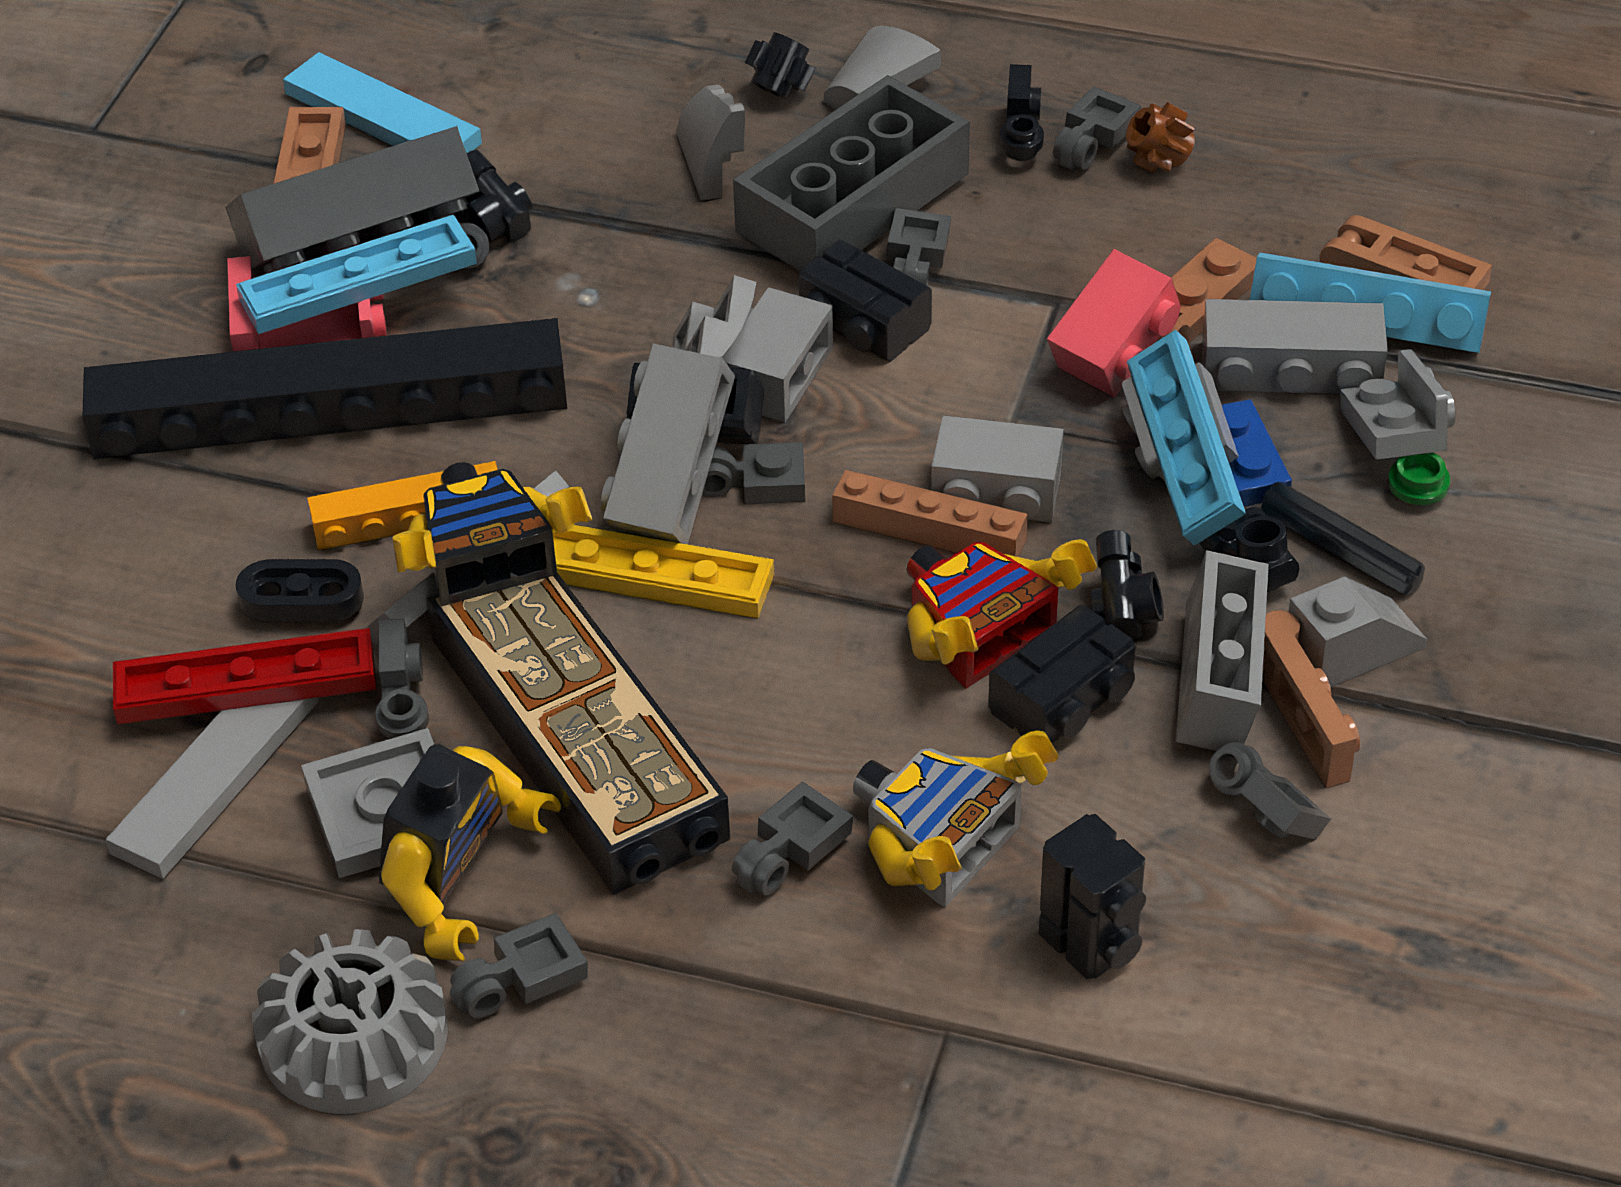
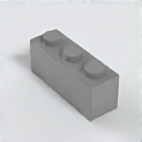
M1206 299L1202 365L1212 375L1217 391L1340 394V389L1360 387L1362 382L1370 379H1384L1388 351L1383 303Z
M653 343L648 361L643 360L639 364L634 380V394L637 396L633 415L631 419L626 418L623 421L618 435L617 450L621 457L615 477H608L601 495V510L605 512L603 519L616 532L688 544L735 378L734 373L723 358Z
M1206 550L1186 603L1175 742L1215 751L1231 742L1245 743L1261 705L1269 564Z

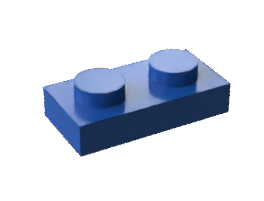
M1252 400L1223 404L1222 408L1239 456L1230 462L1229 465L1243 506L1262 503L1264 493L1275 482H1283L1291 487L1292 479Z

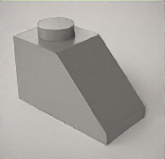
M1345 576L1290 598L1288 612L1294 614L1300 622L1298 642L1313 667L1321 668L1324 671L1330 688L1426 648L1427 638L1392 598Z

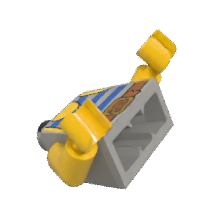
M1043 731L1029 732L1016 740L1010 752L991 758L950 756L932 748L922 749L898 774L875 760L868 761L856 776L853 784V793L870 803L868 808V845L884 880L891 886L916 885L934 901L946 908L1020 828L1022 784L1020 783L1027 780L1031 785L1041 784L1048 774L1044 764L1055 762L1059 758L1046 733Z

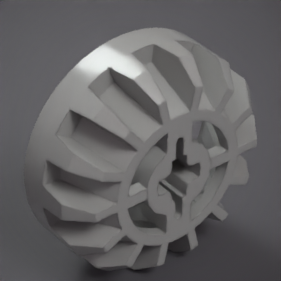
M354 929L351 945L334 947L328 933L319 935L314 938L313 955L305 957L296 949L290 950L279 959L280 974L271 973L263 978L257 989L259 1007L252 1012V1026L264 1071L272 1084L283 1095L295 1103L312 1110L333 1114H353L375 1110L392 1104L411 1093L427 1079L437 1066L445 1049L448 1021L442 987L437 983L434 966L426 956L411 954L408 942L396 936H386L382 943L377 946L370 930ZM354 967H371L380 970L368 975L365 971ZM392 980L395 989L393 1001L382 1017L377 988ZM312 981L315 986L313 994L314 1005L298 1013L296 1001L299 990L303 985ZM318 1020L320 1031L309 1024Z

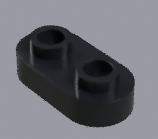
M266 559L248 565L240 572L236 579V591L242 612L247 617L261 622L340 621L356 613L364 600L362 581L358 569L351 563L338 559Z

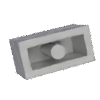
M768 287L755 308H750L742 330L721 358L724 359L729 368L751 369L754 372L757 380L764 387L762 416L785 423L833 350L832 305Z
M943 416L932 462L931 490L1027 513L1028 521L1052 523L1062 470L1064 429Z

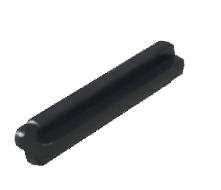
M1275 482L1264 493L1261 510L1267 516L1279 519L1287 528L1400 594L1411 595L1422 583L1425 566L1422 562L1287 484Z

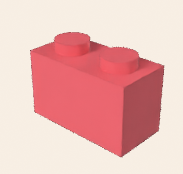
M1113 249L1047 338L1058 368L1115 398L1123 387L1122 382L1131 377L1127 361L1154 344L1160 336H1166L1178 320L1181 306L1172 278Z

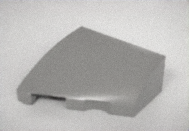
M875 26L868 30L825 90V103L836 110L887 75L907 86L941 67V50L908 31L890 26Z
M716 84L705 86L690 99L680 115L676 131L701 201L722 198V162L731 161V153L744 151L745 109L743 104H734L733 96L730 93H725L724 88Z
M734 275L715 308L692 301L674 332L672 347L721 358L739 335L748 317L754 298L756 282Z

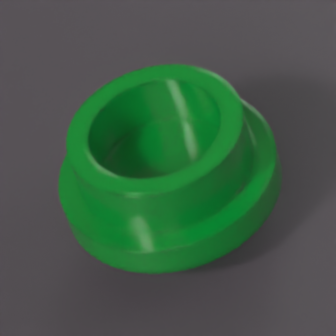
M1434 452L1401 456L1390 468L1388 486L1391 492L1404 502L1414 505H1429L1442 500L1447 495L1450 486V474L1446 469L1444 460Z

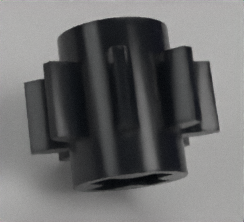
M773 32L769 43L763 40L761 42L755 40L745 61V64L753 67L755 70L751 83L784 99L788 98L792 88L805 92L816 69L807 64L805 60L810 49L776 32Z

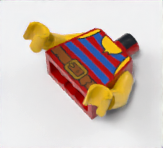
M1082 539L1066 542L1056 548L1050 558L1039 561L1003 554L984 542H974L948 559L931 545L920 548L910 558L906 569L907 574L915 580L912 584V608L906 618L913 654L922 661L941 660V663L948 668L965 689L989 675V672L1057 622L1059 588L1075 589L1082 582V573L1094 572L1098 568L1087 542Z

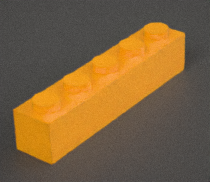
M496 461L473 465L478 475L498 470ZM443 471L307 497L317 549L323 550L394 536L408 531L413 518L426 512L423 494L428 488L442 485L440 479Z

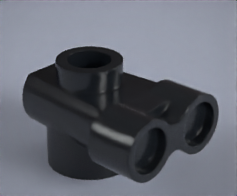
M479 150L468 152L467 156L479 188V192L466 199L469 203L466 205L467 209L464 212L468 222L480 227L485 232L489 244L503 235L511 242L521 239L531 230L530 211L533 207L528 194L517 182H512L507 186L496 173V168Z
M1258 507L1245 509V515L1200 542V546L1205 551L1208 550L1269 564L1267 592L1289 584L1298 577L1300 567L1297 560L1288 551L1285 524L1277 518L1267 516Z
M1108 530L1102 532L1096 538L1097 565L1101 569L1102 588L1092 589L1091 591L1092 610L1104 618L1107 626L1110 624L1114 625L1134 641L1142 637V625L1163 621L1164 605L1161 588L1153 571L1142 573L1141 557L1139 554L1131 551L1130 535L1121 530Z

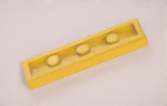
M574 525L569 530L560 534H553L557 573L566 585L759 618L774 577V559L578 525Z

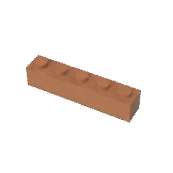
M845 470L832 495L833 522L924 545H931L932 547L956 553L974 542H984L1003 554L1020 557L1027 541V513Z

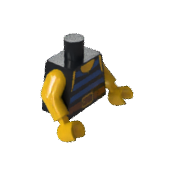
M459 462L452 464L441 475L440 482L442 485L428 488L423 494L426 512L413 518L408 531L398 533L392 537L397 572H405L406 569L419 571L426 566L434 568L438 599L441 607L558 575L553 534L565 532L577 522L587 523L592 520L582 487H570L546 496L531 487H522L509 470L499 469L478 475L475 467L470 463Z
M439 744L430 746L387 809L383 819L379 883L387 888L417 927L426 926L424 933L425 951L430 957L440 960L464 961L465 957L460 952L458 943L476 944L479 940L477 927L472 921L445 919L442 915L443 904L503 814L502 806L508 805L507 816L511 825L542 834L547 833L548 830L541 826L538 821L540 807L559 812L561 809L560 802L556 796L535 790L521 789L522 780L492 754L479 748L458 746L450 750Z

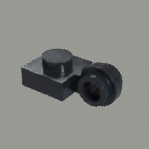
M1010 64L1007 121L1000 131V145L1005 150L1006 155L1016 161L1033 159L1044 145V130L1037 121L1040 120L1041 87H1031L1032 65Z

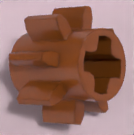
M1169 102L1163 108L1152 103L1150 107L1139 110L1130 120L1126 130L1127 148L1136 153L1133 163L1152 173L1158 167L1169 172L1171 167L1175 168L1182 165L1190 156L1195 142L1194 127L1185 122L1188 113Z

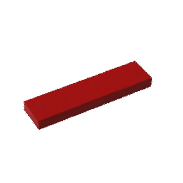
M370 628L113 662V711L117 724L377 690Z

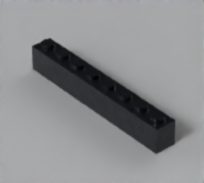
M558 318L84 367L82 417L93 459L568 409Z

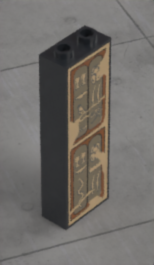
M559 574L442 607L438 599V593L427 597L434 643L539 791L552 794L558 798L561 809L559 812H554L613 895L636 884L650 882L661 872L695 856L706 855L715 850L720 844L731 840L728 796Z

